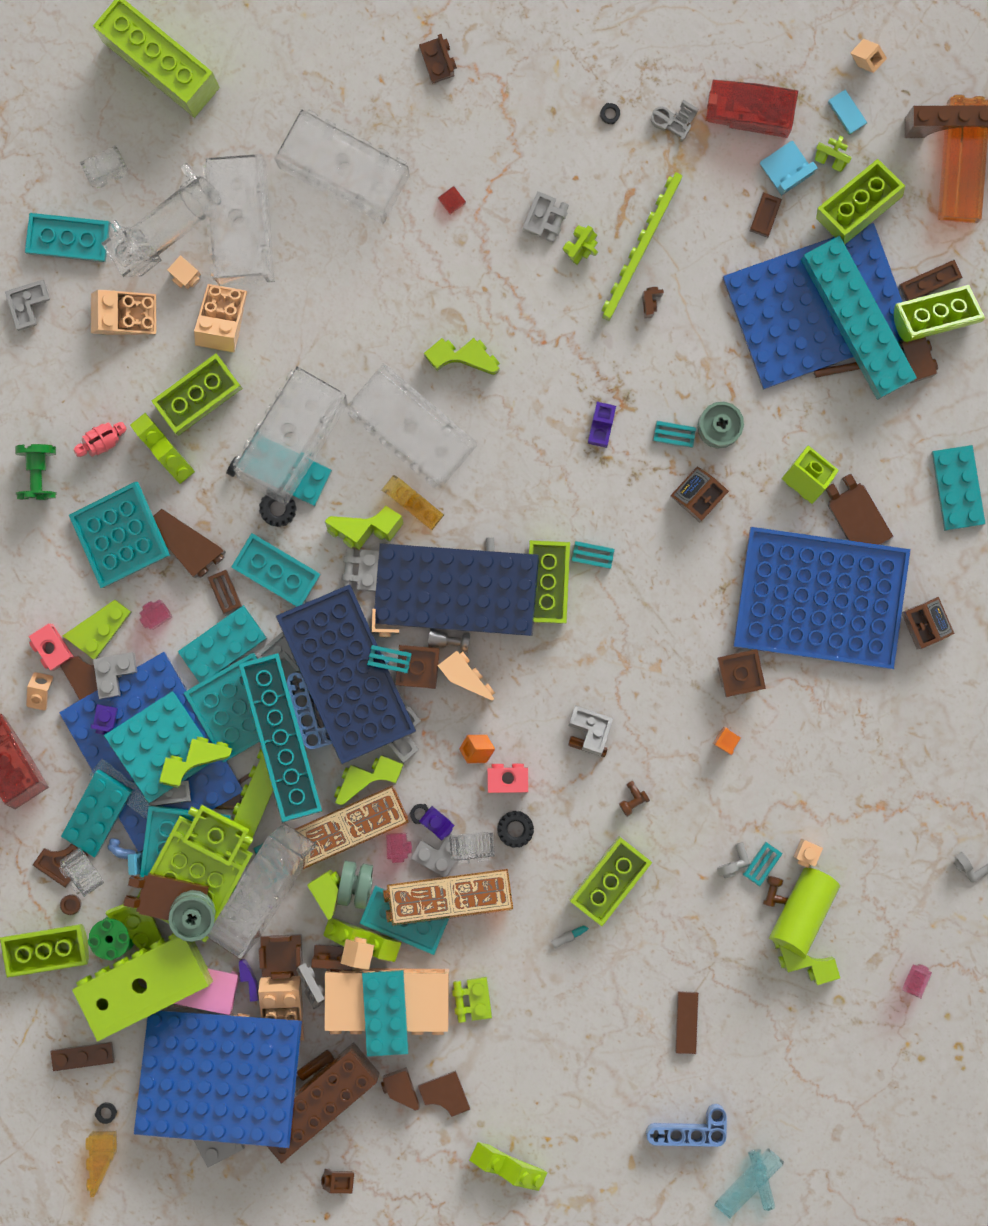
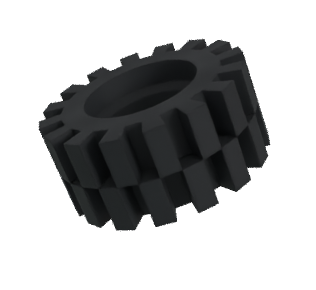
M282 490L267 492L262 497L261 503H259V513L262 519L271 526H286L289 522H292L293 517L296 515L295 501L288 493ZM275 501H281L285 504V512L281 516H274L270 511V506Z
M521 811L507 812L498 823V836L505 845L511 848H520L528 844L532 839L534 833L532 820ZM517 821L523 825L524 830L519 837H513L508 833V825L511 822Z

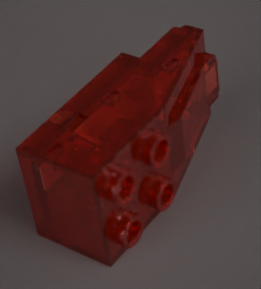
M712 80L711 91L708 93L706 101L708 105L705 121L727 125L732 129L788 138L792 131L798 90L757 83Z
M0 714V797L5 805L17 809L48 789L49 786L5 716Z

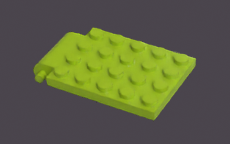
M201 805L199 810L191 806L188 814L195 817L193 822L179 816L150 873L209 886L207 895L214 902L216 910L215 926L253 854L240 846L242 843L250 846L253 838L247 835L248 828L206 806ZM212 930L210 931V933H209L206 937H204L203 939H201V941H203V942L206 943V941H207L208 937L210 936Z

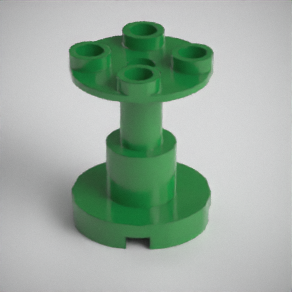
M25 444L16 445L15 455L25 456L26 471H30V491L16 492L17 499L28 500L29 498H36V500H48L56 498L57 492L42 491V471H46V456L56 455V446L31 444V446L25 448Z
M108 916L97 922L89 933L88 945L97 957L104 960H114L128 952L135 945L129 936L126 926L116 919H110Z

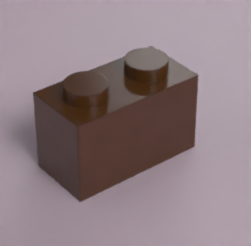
M926 337L909 342H902L899 345L917 377L910 384L937 374L938 364L935 358L932 359L930 352L932 351V346L929 339L926 340Z

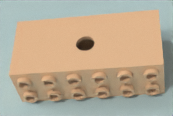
M353 968L352 971L327 969L325 972V1031H329V1034H342V1031H350V1034L355 1035L362 1034V1031H365L362 973L404 970L407 1031H411L412 1035H423L424 1032H432V1035H444V1032H448L449 969L369 968L368 970Z

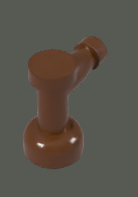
M634 781L626 784L634 799L629 802L621 801L619 803L626 817L632 814L633 808L643 802L647 803L650 801L645 791L640 792L634 785Z
M768 876L767 883L770 886L766 900H763L764 905L775 907V903L786 904L788 897L776 895L777 888L783 885V879Z

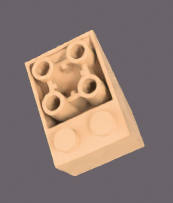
M207 284L194 329L195 346L235 352L247 291Z
M96 290L91 293V333L107 335L156 334V294Z
M455 651L438 665L450 682L487 699H495L492 696L495 692L489 684L484 686L480 681L482 675L476 668H470L468 665L470 660L463 651L460 654L458 651Z
M300 976L284 979L260 978L258 995L261 1018L302 1021L300 1041L304 1040Z

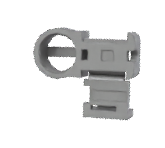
M685 100L680 105L681 110L679 113L676 112L674 114L666 107L655 108L651 115L652 124L664 132L668 129L681 137L680 141H683L687 133H689L691 129L690 123L699 110ZM659 111L665 112V113L667 114V116H665L664 114H662V113L659 112ZM654 114L664 119L666 123L658 124L654 120Z

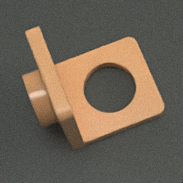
M372 609V633L379 634V637L384 638L391 637V634H399V630L375 629L376 609Z
M37 672L33 673L27 686V707L44 711L47 709L48 690L53 681V676ZM37 679H45L47 682L45 684H38L35 681Z

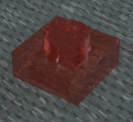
M454 186L438 197V200L449 215L466 204V201Z

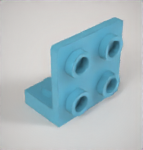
M790 141L760 162L761 167L781 196L815 174L818 169L814 162L810 164L807 162L793 141Z

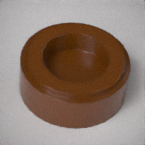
M69 894L62 898L60 908L64 914L74 915L81 909V900L78 896Z

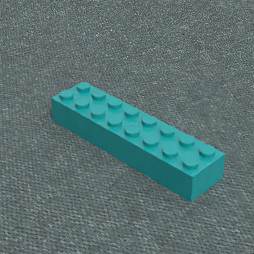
M838 236L804 254L801 261L876 399L879 400L914 381L917 377L841 237Z
M279 654L240 663L241 677L281 822L285 823L322 812Z

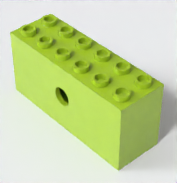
M114 0L93 25L98 36L107 47L192 117L195 118L219 90V84L210 69L126 0Z
M172 933L168 936L169 940L165 941L162 938L150 945L151 949L147 950L144 947L131 955V959L126 956L113 964V968H110L108 965L94 973L95 977L92 978L90 974L76 982L77 986L72 991L97 1042L208 987L213 982L195 941H184ZM139 978L146 981L147 988L140 986Z

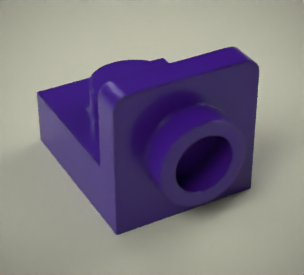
M97 704L94 722L90 728L96 729L95 733L102 735L115 728L118 708Z
M433 806L419 820L422 825L433 832L441 841L451 834L455 826Z

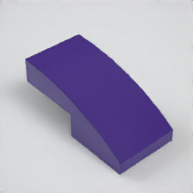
M602 402L596 403L588 444L607 448L616 410L615 405Z
M242 959L239 961L240 982H249L250 1002L259 1001V986L255 974L249 963Z

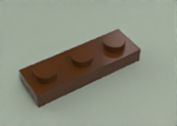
M112 1042L50 1051L53 1071L115 1062Z

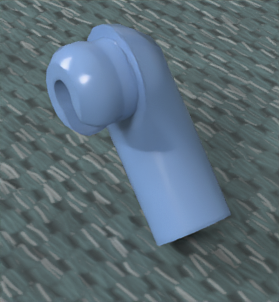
M111 838L109 840L108 850L117 858L128 859V854L135 853V850L119 847V839Z

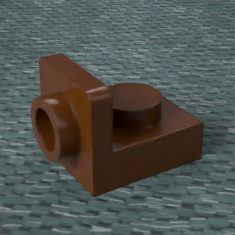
M658 287L646 288L647 291L642 293L644 318H652L654 312H657V302L653 298L662 297L664 294V290L658 289Z
M324 1169L321 1185L328 1193L352 1194L355 1173L352 1171Z

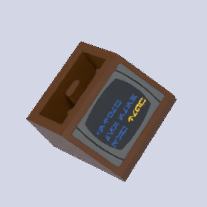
M697 466L670 496L700 523L729 491L714 477Z
M939 597L902 612L916 649L925 648L955 634Z

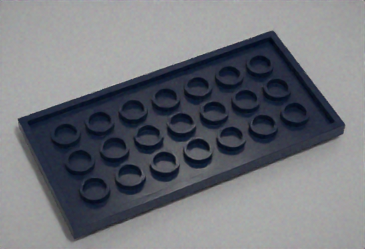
M380 543L374 609H376L375 624L533 636L539 555Z
M350 584L276 615L279 626L341 765L416 732L389 670L367 665L371 646L378 645ZM375 651V654L382 655L380 651ZM374 658L373 660L376 663L386 664L382 659Z

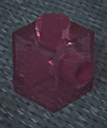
M160 599L154 603L152 601L142 606L143 610L139 612L141 618H139L140 622L145 628L149 627L150 630L156 629L173 617Z
M407 833L386 834L387 859H392V863L404 862V858H408V853H412V843L408 841Z
M913 964L903 985V991L922 999L932 975L929 968L921 964Z

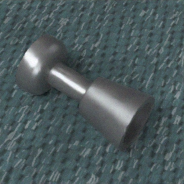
M430 628L428 648L446 647L449 644L460 646L461 651L468 653L470 633H463L462 638L449 637L445 632Z

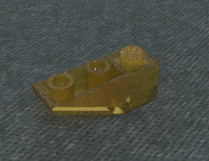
M395 475L390 478L381 490L430 530H433L444 516L442 512Z
M92 1131L89 1138H86V1150H89L86 1170L90 1174L86 1187L87 1191H90V1197H95L117 1153V1131Z

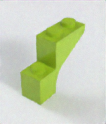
M441 338L424 352L426 359L437 371L450 363H462L491 375H495L500 371L498 367L499 361L494 355L489 356L486 353L487 347L480 339L476 341L475 338H472L455 353L454 350L456 348L449 340L445 341Z
M146 413L130 424L137 436L179 484L195 472Z
M386 505L377 515L367 519L330 516L325 520L327 532L335 538L337 536L342 538L348 547L353 548L354 546L358 550H360L372 533L379 539H386L390 542L404 524L402 516Z
M203 737L192 739L186 762L182 761L183 758L173 755L170 758H165L159 783L179 788L183 776L190 769L227 759L231 754L232 748H228L229 745L223 742H217L216 744L208 743L209 739Z
M381 755L380 758H375L371 769L375 770L374 773L355 765H350L349 768L346 767L341 777L345 779L342 787L338 786L334 797L337 798L335 803L345 804L369 783L376 780H387L397 783L404 764Z
M334 917L328 920L323 934L324 937L342 946H345L346 939L354 940L355 937L367 939L366 943L374 945L372 956L392 962L396 961L401 942L391 937L370 932Z
M773 941L775 949L779 948L781 956L778 957L780 966L785 968L788 973L810 966V969H807L810 981H814L816 985L840 979L835 958L832 956L818 959L807 955L803 959Z
M477 1142L469 1161L483 1171L498 1174L513 1186L536 1191L540 1190L548 1173L541 1168L513 1158L490 1144Z

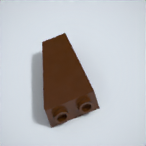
M161 509L153 515L166 546L192 577H203L208 573L209 566L213 563L217 565L225 558L223 555L226 551L167 511Z

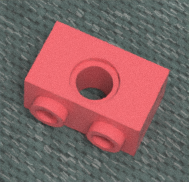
M51 623L28 636L31 640L29 642L31 648L35 652H39L42 657L40 661L46 669L49 668L54 671L60 665L74 658L59 632ZM50 642L54 645V651L51 654L46 652V645Z
M523 763L512 764V767L505 768L504 764H492V768H488V793L528 792V767H524ZM506 772H510L514 776L513 782L509 784L504 783L502 780V776Z

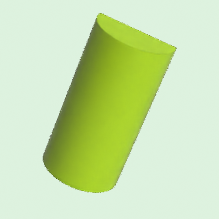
M969 285L897 303L894 307L895 326L899 336L905 342L981 323L985 319Z
M803 868L769 939L803 959L806 958L838 893L840 884L820 870Z
M82 924L0 937L7 978L87 965L89 961L88 940Z

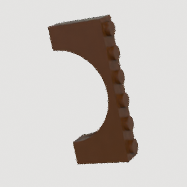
M988 105L913 106L905 117V138H925L932 133L954 128H988Z

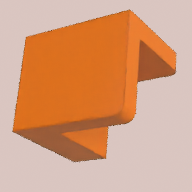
M723 727L713 744L729 755H732L741 737L731 732L728 728Z
M467 735L459 750L467 763H487L495 748L487 735Z

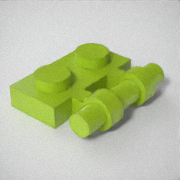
M487 977L467 979V988H462L461 981L453 982L454 990H452V996L455 997L456 1008H454L455 1015H457L458 1023L466 1022V1013H471L472 1021L492 1018ZM463 995H469L470 1006H464Z

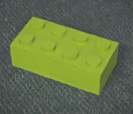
M877 159L817 208L816 219L835 238L840 236L844 244H846L900 200L904 195L905 185Z
M216 353L151 401L174 433L179 436L243 388Z
M530 540L529 554L539 555L534 623L566 624L570 542Z
M618 836L569 900L596 923L603 926L652 862Z

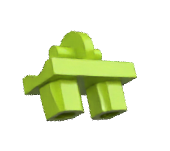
M839 136L838 140L829 139L828 143L833 145L834 148L819 142L816 147L818 150L815 161L825 164L828 155L835 157L831 168L841 172L852 159L851 156L838 151V148L844 151L848 148V145L841 143L843 136Z
M578 225L573 233L574 237L578 238V241L575 244L568 241L563 246V251L576 265L579 264L582 258L587 259L590 254L593 256L598 254V251L595 249L598 243L595 239L598 235L589 225L586 228Z

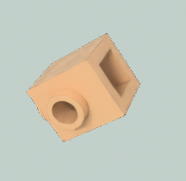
M863 39L850 53L858 67L872 73L887 59L878 44Z
M181 255L167 269L174 277L172 281L180 288L184 286L189 289L194 287L200 280L199 276L201 274Z
M801 839L793 857L798 859V864L804 867L816 866L823 848Z
M355 937L354 940L346 939L341 964L369 970L374 945L366 943L367 939Z

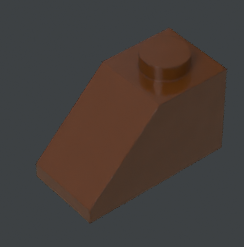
M407 1067L383 1076L381 1086L384 1094L388 1093L390 1099L415 1111L419 1110L420 1104Z

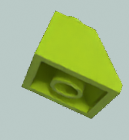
M808 445L781 479L789 487L797 491L805 500L813 504L826 490L839 470Z
M332 869L307 884L328 920L335 914L341 881L337 871L333 872Z

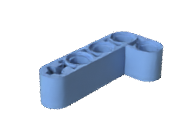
M301 673L290 674L287 678V685L304 745L309 749H316L332 744L327 737L325 727H319L313 701ZM295 676H297V678L302 679V682L299 683L300 689H305V692H298L294 694V691H298L297 685L292 684V681L295 680ZM301 695L307 698V704L304 707L299 706L297 703V698ZM305 715H310L313 719L310 726H305L302 722ZM311 734L316 735L318 738V743L315 746L308 743L307 739Z
M712 1104L707 1109L706 1124L652 1123L646 1128V1137L649 1143L656 1146H722L727 1138V1115L721 1105ZM716 1110L722 1112L719 1119L711 1117L712 1113ZM654 1130H657L659 1133L657 1135V1138H653L652 1134H654ZM664 1130H666L667 1139L664 1138ZM674 1130L681 1132V1136L678 1139L670 1137ZM700 1131V1138L692 1139V1132ZM714 1131L722 1133L721 1137L717 1140L711 1138Z

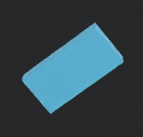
M846 90L828 100L829 105L849 135L867 124V121Z

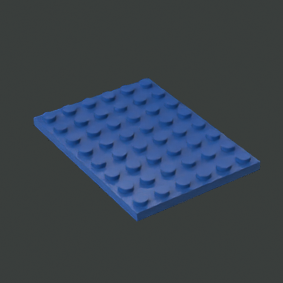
M871 223L847 242L845 246L897 342H899L902 338L899 336L895 326L894 307L895 304L903 301L875 224ZM835 237L722 277L763 390L809 374L815 370L854 358L801 261L804 254Z
M750 527L733 646L894 669L911 549Z
M165 652L138 666L137 673L119 677L118 682L121 696L100 700L97 690L59 712L93 773L95 774L99 769L133 790L119 815V819L138 852H141L144 848L150 804L104 735L95 733L96 729H91L90 727L94 722L97 704L118 708L116 728L173 691L203 737L209 739L208 743H212L184 695L187 689ZM220 760L209 764L185 780L189 781L191 802L161 805L160 807L190 810L192 806L199 810L201 805H204L213 810L241 794L243 787L228 761L223 763Z
M158 1011L148 1016L134 1134L289 1148L302 1021Z

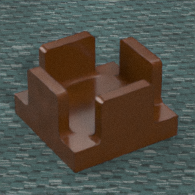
M399 645V651L412 653L408 673L396 672L395 685L436 689L440 649ZM398 655V659L406 660L407 656ZM397 663V667L405 668V664Z
M758 649L717 657L718 672L725 697L766 689Z
M302 934L261 936L259 962L260 969H262V977L284 979L299 976L296 970L303 964Z

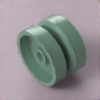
M725 401L715 402L709 405L700 415L697 424L698 434L708 446L716 449L726 448L732 445L742 434L744 418L740 410L733 404ZM719 422L722 423L724 426L723 429L721 428V426L717 427L716 424Z
M345 860L337 905L348 906L351 903L352 894H354L355 908L366 910L373 884V865L363 863L360 867L359 875H356V862Z
M190 890L183 892L176 897L171 905L168 920L170 929L178 938L184 941L194 942L203 939L214 926L216 913L214 902L201 891Z

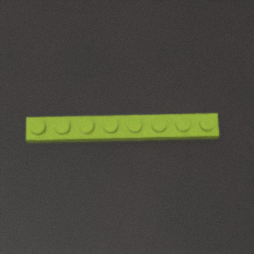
M675 172L673 177L669 176L664 186L667 190L664 195H659L655 203L658 208L655 213L651 211L646 221L649 225L646 230L642 229L637 239L640 241L638 247L632 248L628 257L631 261L628 266L624 264L619 274L622 279L619 284L615 282L610 292L613 294L610 302L606 300L601 310L604 312L602 318L610 321L683 175Z

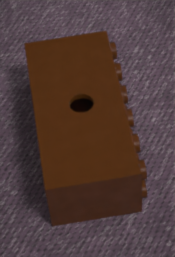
M354 1042L295 1091L289 1148L267 1146L281 1164L377 1083L379 1071Z

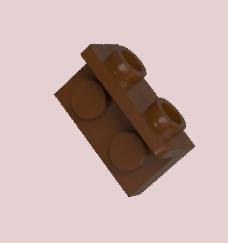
M439 34L438 38L419 44L432 84L455 76L454 70L457 67L454 58L449 57L448 51L450 46L447 38L443 39L442 34Z
M319 944L314 946L311 968L352 971L354 967L341 964L344 946Z

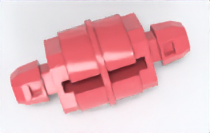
M109 422L106 424L102 423L86 432L82 436V443L75 446L73 451L77 457L85 456L87 452L91 457L108 452L109 449L116 446L119 441L118 436L124 434L127 428L123 422L114 424L113 428Z

